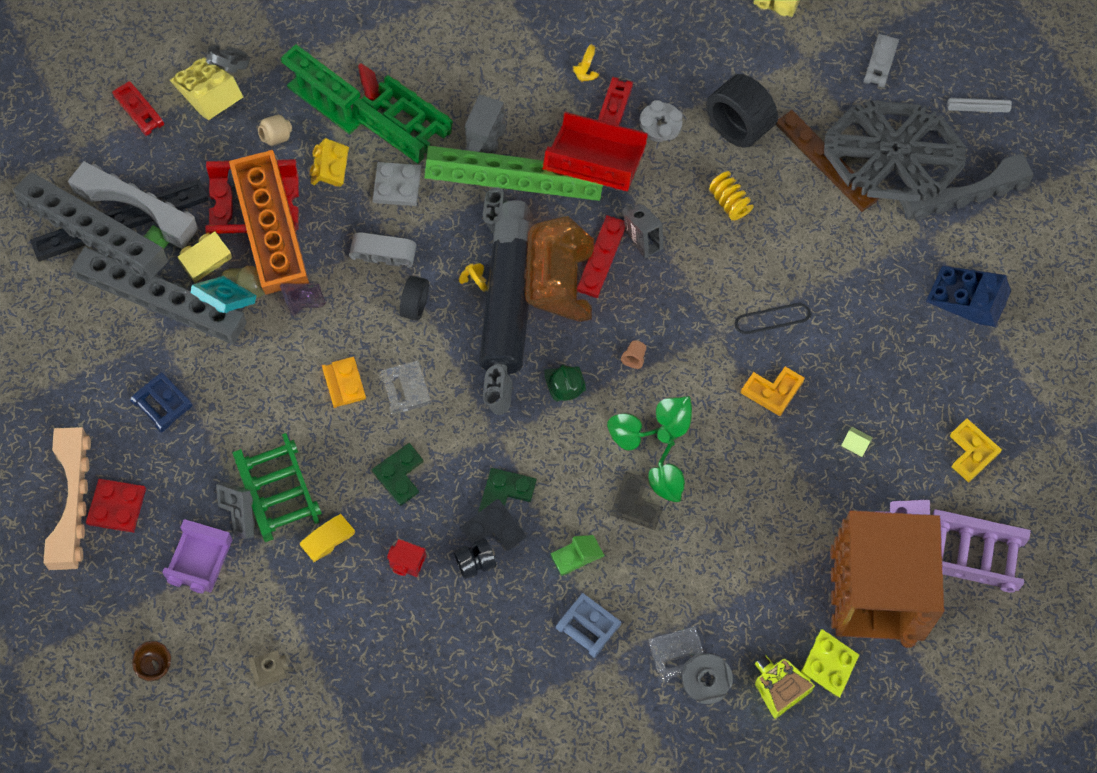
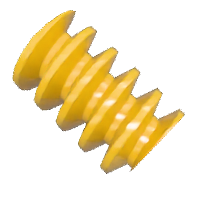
M725 171L713 179L709 191L714 194L721 207H724V211L726 214H729V218L735 221L747 215L753 209V205H748L751 199L749 197L744 198L745 191H739L741 186L735 184L736 179L734 177L729 178L731 176L730 171Z

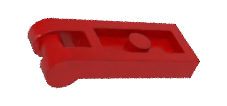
M612 77L598 118L599 121L620 126L634 82L628 80L624 82L620 81L619 78Z
M131 81L112 91L114 98L138 125L145 136L151 134L152 130L156 127L161 128L165 125L158 113ZM150 117L152 120L146 123L144 120Z

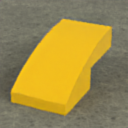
M339 514L300 542V546L312 561L315 562L332 552L336 545L353 536L355 530L342 514Z

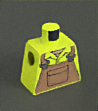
M764 655L755 662V666L762 673L757 678L755 685L775 719L810 694L815 687L808 678L786 659L774 665Z

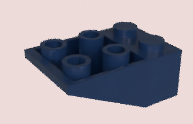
M942 266L926 302L974 323L996 327L1010 296L1011 289L1006 275Z

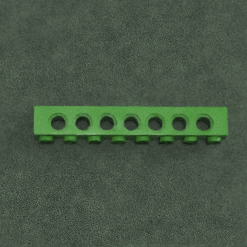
M428 146L424 177L426 179L600 201L603 185L543 170V160Z

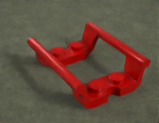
M296 159L277 160L296 231L299 228V208L292 203L296 197H299ZM207 161L206 168L210 178L209 196L211 199L216 200V204L213 208L209 209V225L205 227L206 234H212L213 232L217 234L247 233L245 224L228 225L233 216V192L228 182V171L231 170L229 161Z

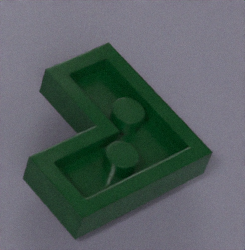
M408 443L371 470L397 504L402 506L419 493V490L406 474L424 461L413 446Z
M491 468L479 512L498 498L504 506H506L508 497L531 503L537 479Z

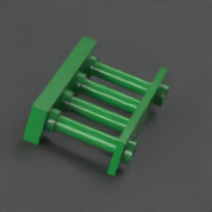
M297 44L281 57L282 63L295 72L296 75L287 85L288 89L349 135L362 124L353 118V110L351 109V105L361 97L360 91Z
M287 433L282 434L285 445L249 458V455L244 457L241 449L232 452L244 487L250 490L253 499L252 509L265 543L274 540L272 532L276 531L275 528L312 515L314 523L317 524L319 523L317 515L321 514L317 500L314 502L311 500L294 455L298 453L294 439L289 441ZM289 454L293 465L258 478L256 476L251 477L249 470L253 469V466ZM294 474L297 475L300 486L265 499L264 496L259 498L257 490H260L261 486ZM304 494L308 504L307 507L274 519L271 517L266 518L264 511H267L268 507Z

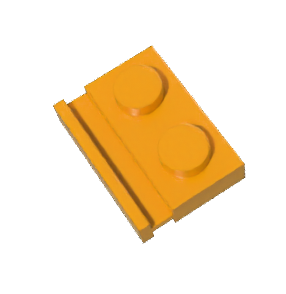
M354 356L332 362L330 365H322L334 408L366 399Z

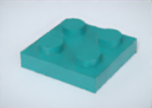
M224 276L193 284L190 292L197 296L200 301L212 305L217 311L222 313L255 304L257 296Z

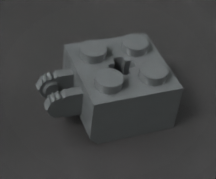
M482 95L478 96L465 124L467 151L496 153L499 145L497 140L499 136H504L507 124H504L506 118L504 102Z

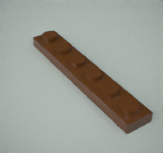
M793 110L778 119L776 126L861 212L879 200V198L867 197V194L862 195V187H856L855 190H852V184L849 187L846 185L825 156L824 141ZM839 158L851 174L855 173L841 158Z

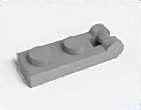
M881 34L878 35L864 83L870 84L871 82L878 84V87H885L899 39Z

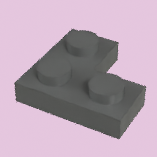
M226 482L216 484L218 507L231 511L233 535L244 539L254 537L253 528L255 522L252 517L253 499L250 490Z

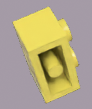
M216 232L203 235L193 247L187 246L180 251L178 256L179 263L194 283L232 259L231 252Z

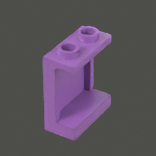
M184 519L181 525L183 534L169 567L164 568L162 573L171 585L180 587L181 584L190 586L192 591L201 594L204 593V590L212 592L232 543L231 535L229 532Z

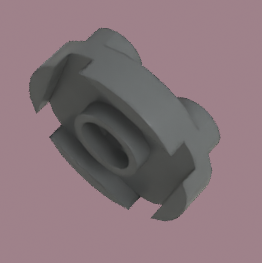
M217 44L208 46L206 62L208 64L223 66L225 71L237 73V69L248 68L250 57L247 58L248 54L230 46H227L226 50L220 49V45Z
M700 653L687 660L684 664L682 672L683 687L693 699L700 703L713 704L719 702L725 697L728 689L732 686L733 675L731 668L719 655ZM705 672L714 676L713 679H710V684L708 685L701 681V677L704 676Z

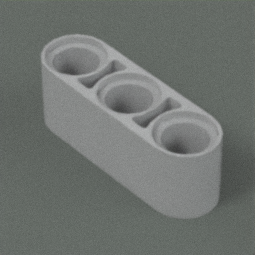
M355 233L349 257L353 260H356V258L364 259L363 261L378 263V261L386 262V265H408L407 267L410 268L413 265L417 245L414 241L405 238Z

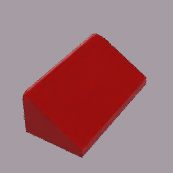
M361 63L358 66L364 94L366 98L373 102L381 95L378 93L376 75L374 71Z

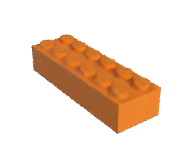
M270 150L229 161L261 287L265 295L308 284L306 268L274 151Z

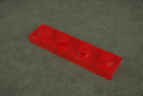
M606 216L578 284L577 292L595 298L599 297L625 232L624 220Z

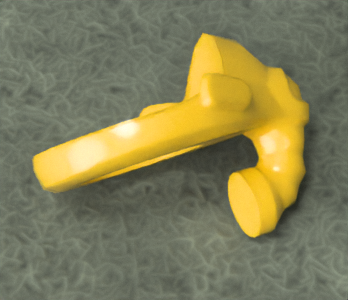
M592 44L588 46L579 66H573V71L581 82L592 81L599 76L598 73L593 71L590 72V75L586 74L595 53V46Z
M471 263L466 266V269L459 277V282L461 284L468 282L467 276L471 275L479 288L486 292V279L482 277L484 271L483 264Z

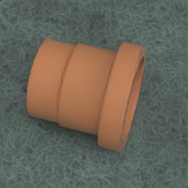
M632 341L627 351L622 354V363L634 369H640L644 364L645 344L640 341Z

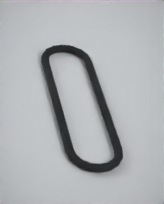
M795 303L740 315L736 318L734 324L738 332L751 334L803 323L810 318L811 312L805 304ZM794 306H803L808 313L805 319L761 329L742 331L738 327V321L743 317Z

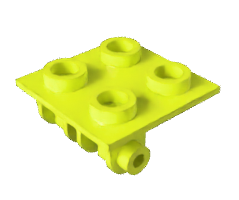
M821 629L801 673L809 680L812 679L832 694L840 697L859 654Z

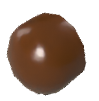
M147 641L135 650L132 662L133 670L142 680L147 682L158 681L167 674L170 668L171 654L164 644L158 641ZM152 660L158 663V669L156 671L154 669Z

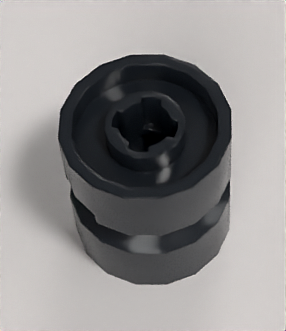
M486 538L473 542L470 548L465 545L453 550L464 579L477 575L480 569L485 572L496 567L494 555Z

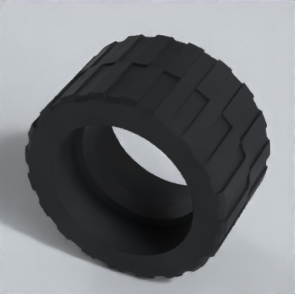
M745 74L732 76L707 98V114L714 128L729 143L737 147H751L771 130L778 121L777 106L771 94L760 82Z

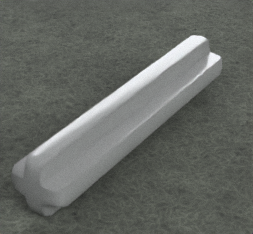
M949 98L947 108L952 111L1010 112L1012 103L1011 100Z

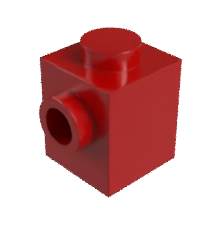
M398 539L396 545L390 547L387 559H389L390 568H393L392 571L401 576L409 574L418 577L426 558L425 548Z

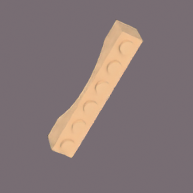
M83 427L54 428L52 451L65 469L68 480V498L61 520L45 540L44 564L48 570L78 569L79 561L83 560V548L80 547V539H83L85 536L84 524H81L82 516L86 515V503L83 502V494H87L88 483L84 476L85 472L89 471V459L86 457V450L91 448L90 436H87Z

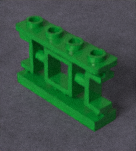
M389 75L384 77V83H379L378 93L381 95L373 102L364 96L353 103V118L417 164L424 159V153L427 154L428 146H430V142L427 140L436 133L444 139L446 135L449 136L452 133L453 121L448 115L437 110L431 103L426 102L414 91H410L397 79H393ZM392 97L398 100L395 104L389 102ZM381 107L386 110L383 115L378 112ZM402 110L413 117L406 125L395 118ZM425 120L431 123L427 128L421 125ZM414 130L419 133L416 138L410 135Z

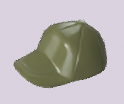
M257 267L230 268L221 275L257 295L256 299L265 294L261 287Z

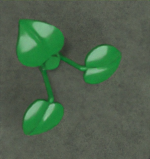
M690 396L669 397L660 401L656 407V418L663 426L647 432H640L642 423L640 419L632 414L621 413L611 417L607 422L608 430L612 439L624 450L636 449L641 443L640 437L657 434L661 442L668 444L659 460V467L650 469L648 479L651 488L658 496L672 502H680L685 487L683 473L673 464L664 465V461L671 447L675 445L674 440L686 434L690 428L692 419Z

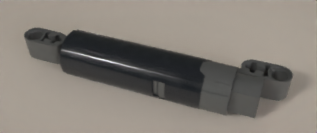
M497 187L491 188L486 193L483 209V220L494 235L479 364L486 370L483 401L494 414L502 415L509 410L511 405L513 381L509 374H514L523 367L537 230L536 226L532 223L533 214L527 204L523 201H509L503 190Z

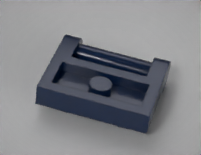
M162 372L137 391L130 399L134 406H139L156 424L155 427L161 433L193 406L188 398ZM149 395L167 412L164 417H161L145 400Z

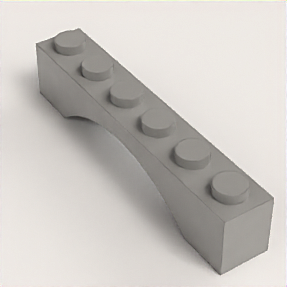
M83 161L68 180L73 193L91 202L102 200L119 201L140 208L157 223L164 240L181 249L185 248L198 230L195 217L191 213L176 209L170 202L166 201L164 203L158 200L154 194L141 191L133 183L127 184L123 182L117 175L104 172L96 164L90 165Z

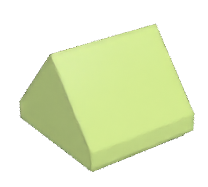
M851 427L841 446L862 457L873 437Z

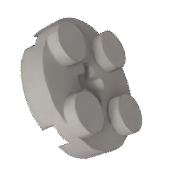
M659 100L653 101L640 115V128L642 132L648 133V139L652 141L663 142L669 139L672 140L681 132L682 113L671 104L663 103ZM657 119H664L666 124L657 125Z

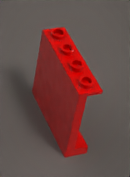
M565 112L563 124L552 146H547L545 150L543 170L628 192L645 152L648 133Z

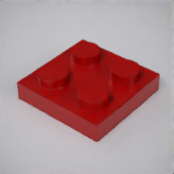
M99 479L86 524L134 533L146 487Z

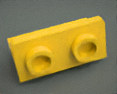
M326 138L319 145L317 144L312 154L315 158L310 169V175L312 176L311 184L316 185L319 181L341 187L344 183L349 147Z

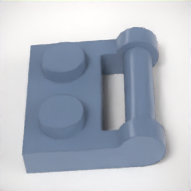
M582 593L559 621L556 629L561 633L564 631L589 650V654L592 657L596 658L605 644L621 626V621ZM572 619L599 638L596 643L570 625Z

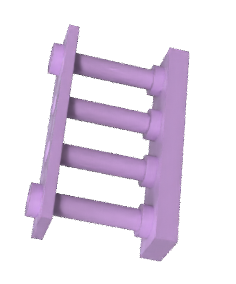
M936 509L933 511L932 515H940L942 560L947 532L952 530L959 532V535H961L957 564L942 561L944 575L998 586L1004 592H1015V590L1018 591L1022 587L1024 579L1015 578L1018 548L1025 546L1028 542L1031 530ZM973 535L983 537L985 541L981 570L966 567L970 538ZM997 541L1006 542L1007 546H1009L1005 575L991 572L994 543Z

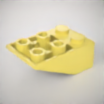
M206 58L196 60L192 66L178 72L170 80L200 115L207 120H210L243 98L234 77L220 67L208 64Z

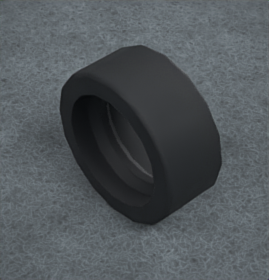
M412 275L408 277L400 301L399 313L401 317L419 321L428 298L429 280Z

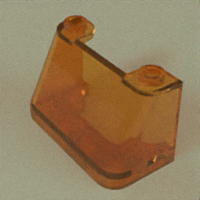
M569 216L537 223L529 230L525 297L526 301L537 309L582 322L592 320V306L584 299L577 300L578 262L585 261L591 257L594 250V238Z

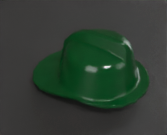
M562 364L559 368L544 369L550 394L556 402L560 400H573L582 394L583 391H586L585 381L579 366L570 367Z

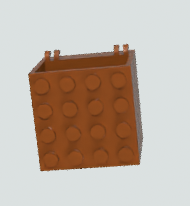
M849 511L847 518L842 520V528L838 529V536H835L834 545H831L830 550L831 559H835V565L831 568V582H835V591L832 590L831 605H836L835 614H832L831 627L836 629V636L897 639L906 648L915 646L917 641H925L944 613L940 515Z

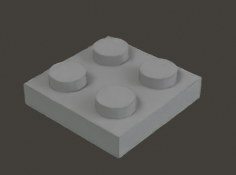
M378 162L373 203L417 206L421 165Z

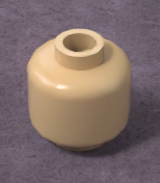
M281 115L265 118L261 121L260 126H258L260 139L270 146L288 141L290 132H292L290 121Z

